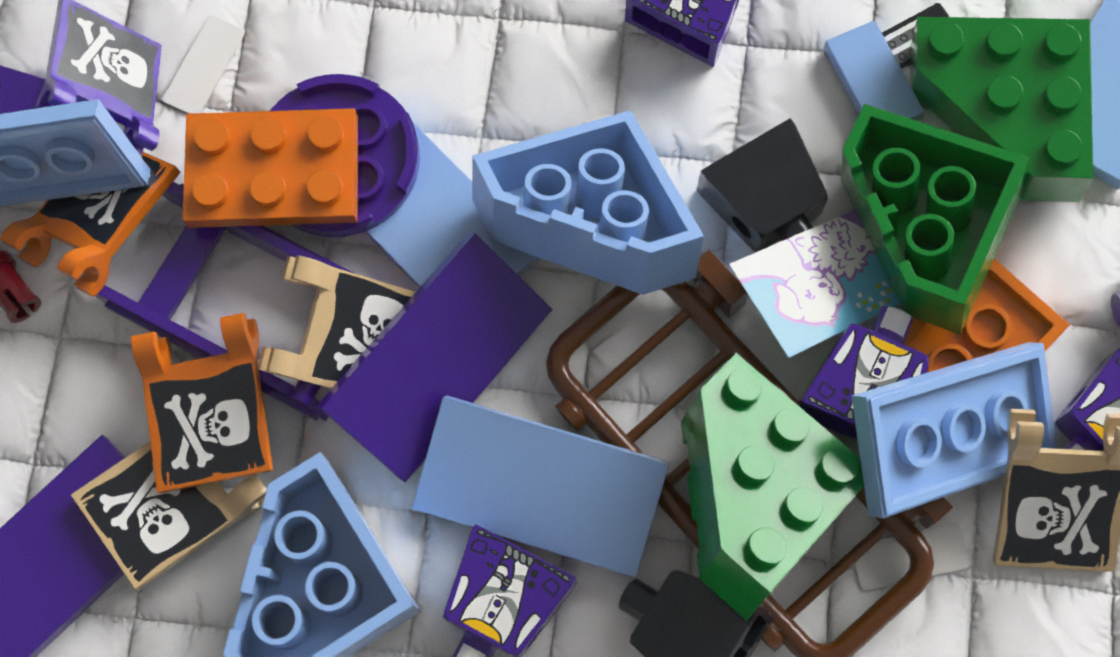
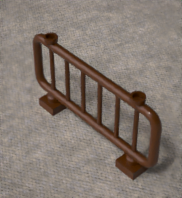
M710 249L699 259L696 278L692 279L695 282L693 286H690L685 281L660 289L680 307L681 311L589 392L578 382L569 369L571 355L640 294L616 285L563 331L551 345L546 360L547 374L553 387L563 398L555 405V408L576 432L587 425L602 442L643 454L634 443L736 353L797 404L796 398L714 312L719 308L730 318L746 304L748 293L741 282ZM690 318L720 352L630 432L625 434L596 400ZM687 457L666 476L658 505L700 550L697 522L692 521L691 506L673 487L690 471L689 457ZM863 487L856 497L867 508L865 488ZM942 497L886 518L875 517L880 524L786 610L782 608L771 594L763 601L762 604L774 617L762 637L763 642L773 652H776L782 645H785L796 657H853L914 601L931 581L934 568L932 549L923 534L915 527V524L919 521L927 529L936 524L953 506ZM889 532L909 555L910 566L907 573L836 639L823 644L812 640L793 619Z

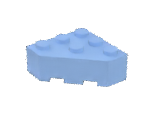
M631 110L472 156V200L492 241L642 295L696 278L704 235Z
M321 452L268 484L262 506L264 512L256 543L252 544L240 588L242 593L233 629H229L223 655L224 657H351L421 612L333 466Z

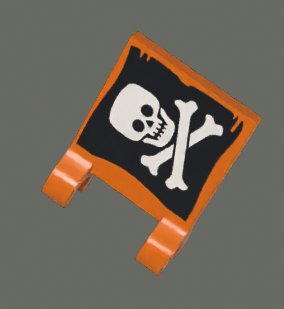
M142 152V159L151 169L148 185L47 200L33 217L11 223L3 231L0 239L6 245L18 251L27 241L25 248L17 256L23 262L35 268L46 260L51 249L52 237L75 248L61 258L57 269L61 273L77 280L73 285L78 290L94 297L106 284L112 256L181 172L175 165Z
M244 313L220 317L221 332L228 351L227 353L171 365L172 351L169 338H158L156 332L131 336L133 357L143 381L157 493L162 494L273 471L259 370H257L259 331L256 320L253 318L247 319Z

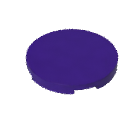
M328 74L316 76L296 84L298 88L281 98L270 111L352 108L356 110L358 116L357 223L299 224L291 226L312 235L346 237L368 231L380 225L403 205L417 179L420 148L416 130L409 113L405 111L403 106L393 96L381 89L379 84L359 76Z

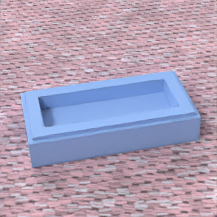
M875 20L826 40L823 49L858 115L863 105L867 104L916 121L922 118L924 110Z

